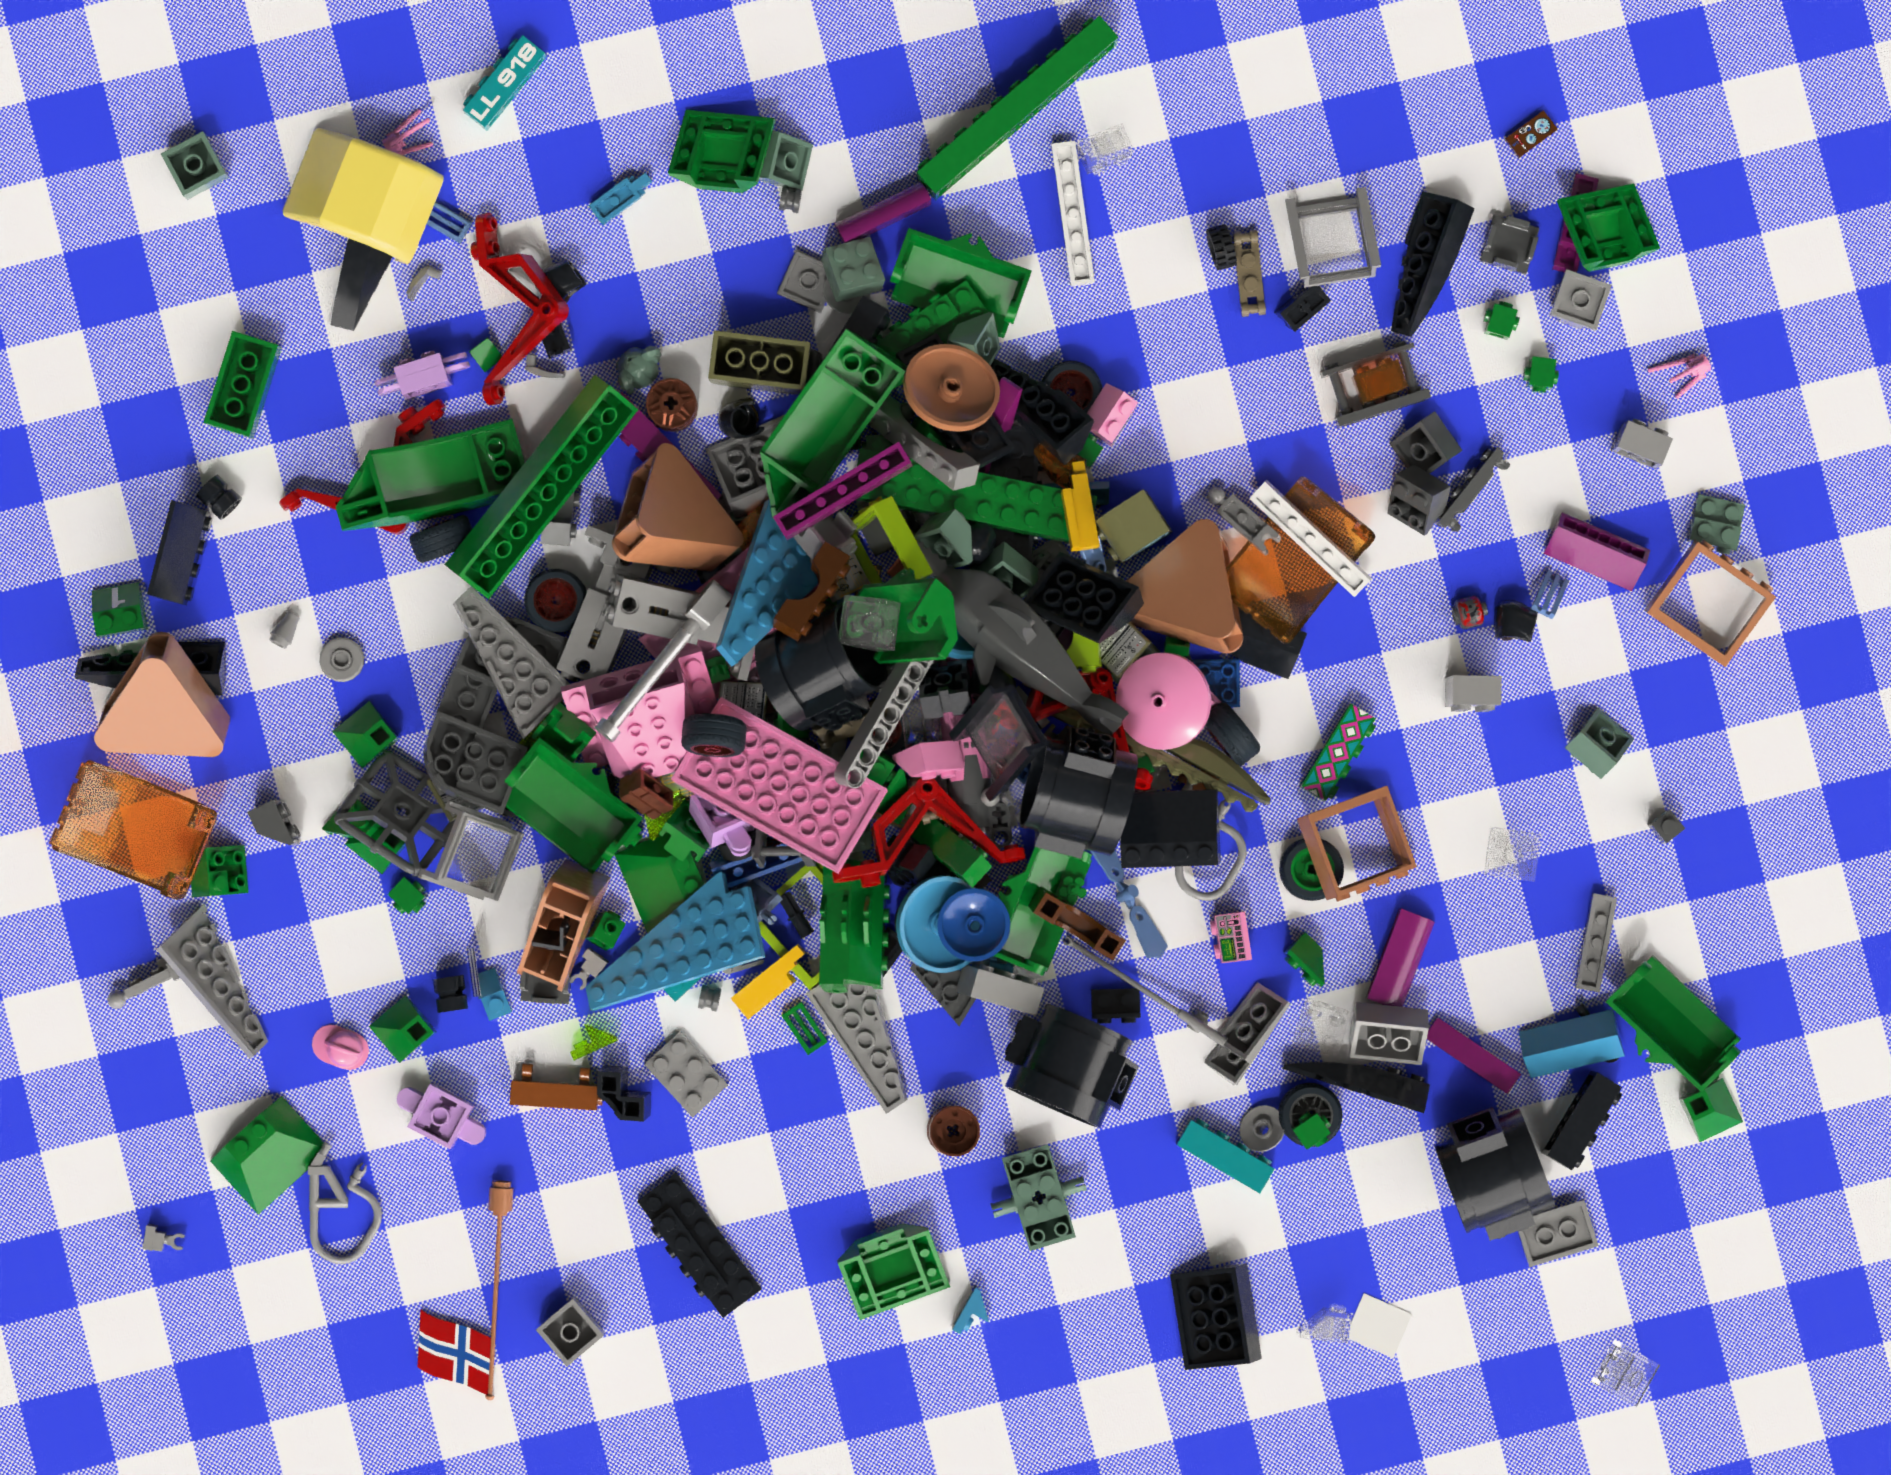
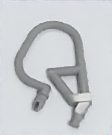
M1187 780V783L1181 790H1192L1194 785H1190ZM1225 799L1218 806L1219 829L1229 834L1236 841L1238 857L1224 883L1215 891L1200 892L1186 882L1183 866L1175 867V877L1180 888L1189 896L1202 901H1211L1223 896L1232 886L1246 860L1247 849L1242 835L1235 828L1221 821L1225 819L1224 816L1231 807V803H1228L1227 807L1224 806Z
M324 1141L322 1148L318 1151L311 1165H308L310 1241L315 1252L323 1259L334 1264H349L359 1259L368 1248L380 1227L382 1210L376 1197L357 1185L358 1183L360 1184L361 1178L367 1171L366 1164L363 1170L359 1169L363 1165L361 1163L357 1165L353 1175L349 1177L350 1181L347 1184V1188L370 1203L374 1214L373 1222L358 1248L349 1255H333L322 1247L318 1238L319 1208H348V1197L329 1165H322L329 1150L333 1147ZM319 1175L325 1176L336 1198H319Z

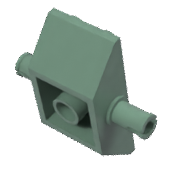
M1048 1144L1002 1158L1013 1195L1009 1199L990 1203L992 1210L1002 1208L993 1211L994 1218L1013 1212L1019 1214L1030 1251L1075 1238L1076 1235L1065 1199H1067L1066 1196L1087 1191L1085 1184L1075 1186L1085 1182L1083 1175L1065 1182L1059 1181ZM1036 1191L1046 1195V1197L1042 1198L1043 1202L1038 1203L1037 1200H1032Z

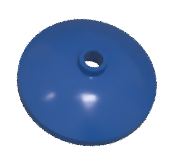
M977 888L965 889L952 895L942 906L937 922L938 934L944 947L957 958L971 962L983 961L996 955L1007 942L1011 927L1010 916L1004 903L991 892ZM975 921L980 924L978 930H972L971 924Z

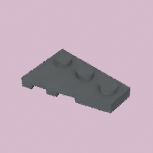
M913 963L910 968L956 1024L960 1026L976 998L956 992L961 971L937 973L920 968Z

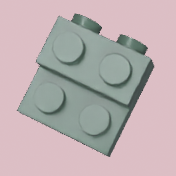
M1698 494L1687 542L1693 543L1696 540L1701 543L1702 540H1705L1716 548L1717 553L1726 555L1737 551L1745 504Z

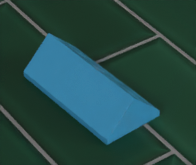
M1613 1009L1519 1031L1522 1056L1530 1078L1625 1056Z

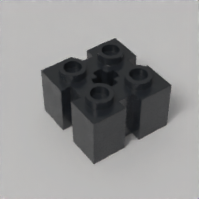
M967 659L947 662V666L939 667L938 663L931 664L919 685V699L924 720L944 717V713L952 712L953 716L963 715L971 708L972 689Z
M892 835L887 842L888 847L892 845L897 837L896 835ZM909 839L887 874L895 885L909 890L926 878L945 875L941 868V863L936 860L932 854L933 850L929 846L916 844Z

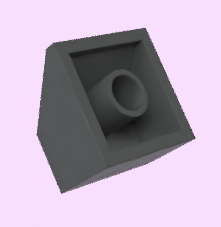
M1435 411L1389 443L1406 468L1416 465L1429 474L1463 451Z

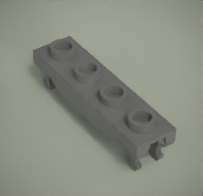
M1487 448L1479 458L1481 460L1480 464L1476 468L1472 467L1464 477L1467 479L1461 487L1458 485L1450 494L1452 499L1435 522L1437 526L1441 528L1449 526L1453 532H1458L1461 529L1460 524L1454 519L1457 513H1464L1494 475V466L1501 470H1506L1510 467V463H1506L1503 460L1502 456L1504 453L1500 448Z

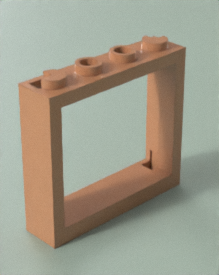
M1694 540L1644 611L1726 667L1776 596L1771 593L1773 590L1771 586L1763 581L1758 584L1752 580L1754 575L1743 567L1739 571L1732 566L1735 561L1723 553L1719 557L1712 552L1715 547L1705 540H1702L1701 543ZM1699 552L1764 596V599L1724 654L1659 609Z
M1388 786L1372 790L1297 818L1326 900L1336 898V901L1339 902L1350 898L1349 893L1352 891H1356V894L1370 890L1369 885L1373 883L1376 884V887L1390 882L1389 877L1395 876L1396 879L1409 875L1408 870L1417 867ZM1374 801L1397 866L1339 888L1315 822Z

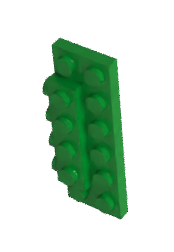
M965 280L944 296L938 293L929 299L930 305L924 310L918 307L908 315L911 319L902 324L900 320L888 328L891 333L885 337L879 334L876 346L896 357V353L936 333L943 343L947 344L948 336L954 331L957 324L988 313V310L968 281ZM904 374L893 389L903 383Z

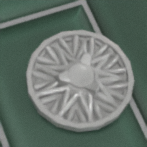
M338 637L324 645L320 653L319 663L322 671L328 678L336 682H347L353 680L361 673L365 657L362 648L355 641L349 638Z

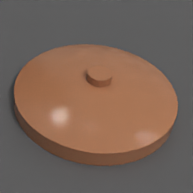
M938 344L921 350L911 359L904 374L903 389L910 407L921 419L943 430L968 431L981 426L992 416L999 401V382L991 366L977 353L958 345Z

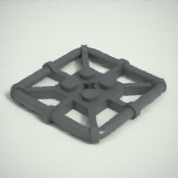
M390 750L383 751V754L375 759L362 778L356 780L353 790L334 816L335 824L371 848L370 851L372 853H378L403 871L412 874V876H418L421 868L426 870L442 847H445L455 820L449 822L442 832L426 822L431 814L444 813L439 804H431L419 796L422 790L428 786L426 782L430 777L428 773H424ZM383 765H386L391 784L385 794L369 784ZM395 765L420 781L414 791L399 782ZM362 793H366L378 801L373 810L348 812ZM396 809H405L407 816L399 815ZM373 820L385 828V830L376 841L349 822ZM419 830L434 839L433 845L420 862L414 842V837ZM390 833L405 842L410 863L382 845Z

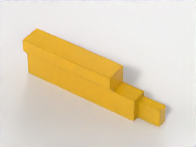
M1084 461L1072 462L1073 475L1070 478L1072 489L1066 488L1061 491L1071 552L1097 549L1100 544Z
M799 944L731 997L732 1001L747 1019H750L797 981L792 974H789V971L799 964L797 960L806 953Z

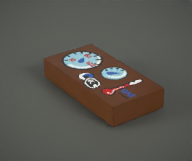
M1543 110L1504 140L1519 159L1558 129Z

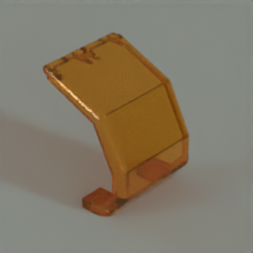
M1301 476L1285 495L1295 507L1354 562L1365 549L1367 550L1376 537L1369 527L1306 477ZM1267 517L1264 522L1281 536V541L1265 540L1264 545L1269 552L1266 556L1249 541L1246 542L1226 567L1230 594L1236 606L1246 614L1250 613L1252 619L1266 630L1268 628L1271 631L1270 633L1279 641L1290 643L1338 581L1274 521Z
M91 760L86 761V763L81 762L75 777L79 780L77 783L73 782L66 799L69 805L63 806L57 821L60 827H55L49 841L53 850L155 888L166 897L176 900L183 899L189 890L216 823V811L193 799Z

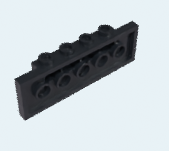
M936 333L896 353V358L908 366L911 359L921 350L944 343ZM993 414L984 424L968 431H948L933 426L936 433H942L946 438L945 445L948 449L959 453L965 452L980 464L979 469L1014 450V445Z
M1012 425V429L1006 431L1005 434L1014 445V450L993 461L989 474L1042 485V481H1037L1038 471L1043 472V457H1039L1040 443L1022 426ZM993 528L996 534L994 549L1005 542L1032 563L1033 543H1038L1037 536Z
M677 1172L637 1201L651 1219L653 1224L651 1230L658 1239L663 1237L668 1244L665 1247L668 1254L673 1259L677 1256L682 1263L679 1266L686 1278L691 1276L697 1283L693 1286L701 1298L706 1296L723 1318L762 1290L759 1283Z

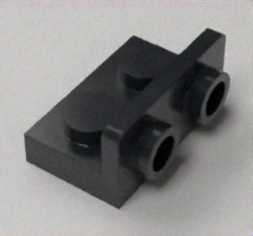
M1091 989L1092 1019H1097V1023H1112V1018H1121V1023L1136 1022V1018H1141L1140 991L1138 989Z

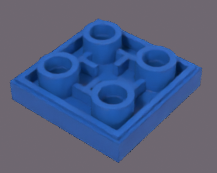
M1240 659L1192 660L1205 676L1210 691L1222 703H1227L1230 707H1240Z

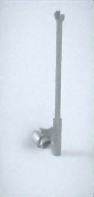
M1066 936L1070 942L1063 941L1064 945L1072 946L1175 1013L1179 1019L1187 1023V1027L1197 1033L1201 1032L1216 1043L1224 1046L1228 1038L1207 1025L1209 1016L1198 1009L1196 1012L1189 1014L1183 1009H1178L1075 943L1071 936Z

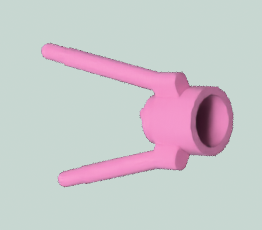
M420 109L416 110L396 129L386 134L387 138L381 140L385 149L405 155L432 147L433 143L428 142L403 149L406 146L404 138L429 123L430 119L426 118L400 134L399 132L421 113Z
M1703 353L1698 356L1692 354L1686 358L1648 368V372L1688 363L1686 364V370L1669 379V382L1673 383L1688 374L1692 377L1696 376L1675 395V398H1679L1699 380L1706 377L1705 373L1711 370V365Z

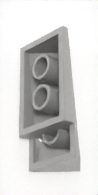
M1257 982L1219 1032L1228 1038L1224 1046L1218 1044L1205 1061V1064L1233 1086L1238 1085L1290 1006V1003Z

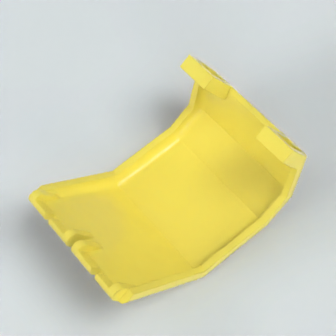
M317 128L312 134L308 149L304 154L299 172L296 174L290 189V195H288L282 211L283 215L289 219L329 230L380 250L394 257L395 261L402 264H409L414 257L441 189L444 176L422 163L367 141Z

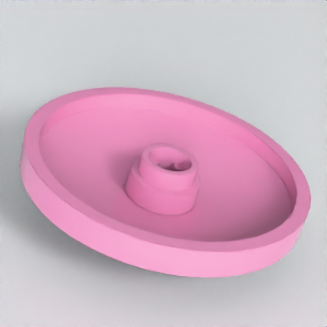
M1154 653L1136 660L1124 672L1117 687L1116 703L1129 713L1122 723L1126 732L1135 741L1149 748L1166 750L1189 743L1203 730L1211 710V693L1205 676L1193 662L1174 653ZM1159 697L1162 699L1161 706L1158 704Z

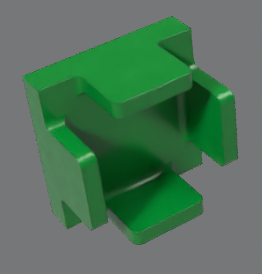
M559 702L531 737L535 740L539 736L570 762L574 763L597 732Z
M684 799L665 823L659 835L663 837L666 832L671 835L664 849L680 861H684L690 851H694L697 853L694 860L698 863L710 845L689 812L690 802Z

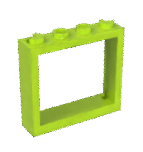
M892 496L884 500L882 497H878L876 500L869 502V506L858 511L859 514L850 518L857 526V529L851 536L856 541L855 544L858 547L854 554L870 584L883 582L860 542L857 533L875 518H878L904 568L906 570L911 568L914 571L915 580L926 579L933 573Z
M816 862V866H803L775 892L780 896L783 895L809 871L823 885V866ZM761 920L759 922L761 936L782 957L788 950ZM800 963L791 969L809 990L819 982V973L812 978Z

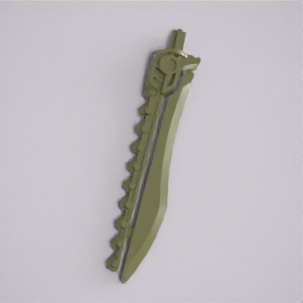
M1022 682V685H1024V686H1026V687H1028V688L1031 689L1030 686H1028V685H1026L1025 683ZM1045 694L1042 698L1043 704L1055 700ZM1072 708L1051 715L1075 728L1082 727L1087 730L1091 728L1095 733H1103L1094 728L1078 711ZM1124 729L1127 744L1132 753L1136 754L1137 758H1142L1145 755L1148 756L1154 767H1161L1164 764L1168 767L1172 776L1184 774L1190 785H1197L1201 782L1206 789H1218V792L1223 794L1227 803L1239 801L1245 812H1253L1257 809L1258 804L1255 803V800L1264 805L1270 804L1271 798L1268 797L1264 790L1244 769L1207 742L1194 738L1181 747L1163 751L1138 743Z

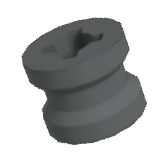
M783 187L779 210L785 211L789 209L793 213H798L802 190L796 189L792 191L788 187Z
M702 985L698 1008L703 1009L707 1007L717 1012L722 989H709L708 986Z

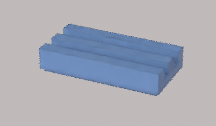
M435 201V208L463 223L465 226L462 229L431 211L430 216L460 234L456 236L429 219L426 225L461 244L464 236L468 233L467 231L471 228L472 222Z
M1547 570L1531 609L1553 619L1569 580L1565 578L1563 581L1560 579V575L1556 574V576L1551 575L1552 571ZM1550 581L1552 585L1543 606L1540 607L1538 605L1547 583ZM1558 585L1560 586L1559 592L1551 611H1548L1547 608Z

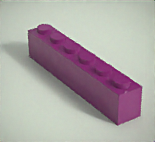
M623 392L620 393L624 398H626L630 403H632L631 400ZM640 410L636 412L619 436L628 447L632 444L638 450L635 455L642 462L646 461L661 444L668 443L673 445ZM685 457L719 502L723 496Z
M897 442L776 514L773 518L788 541L808 527L815 525L913 465L900 442Z

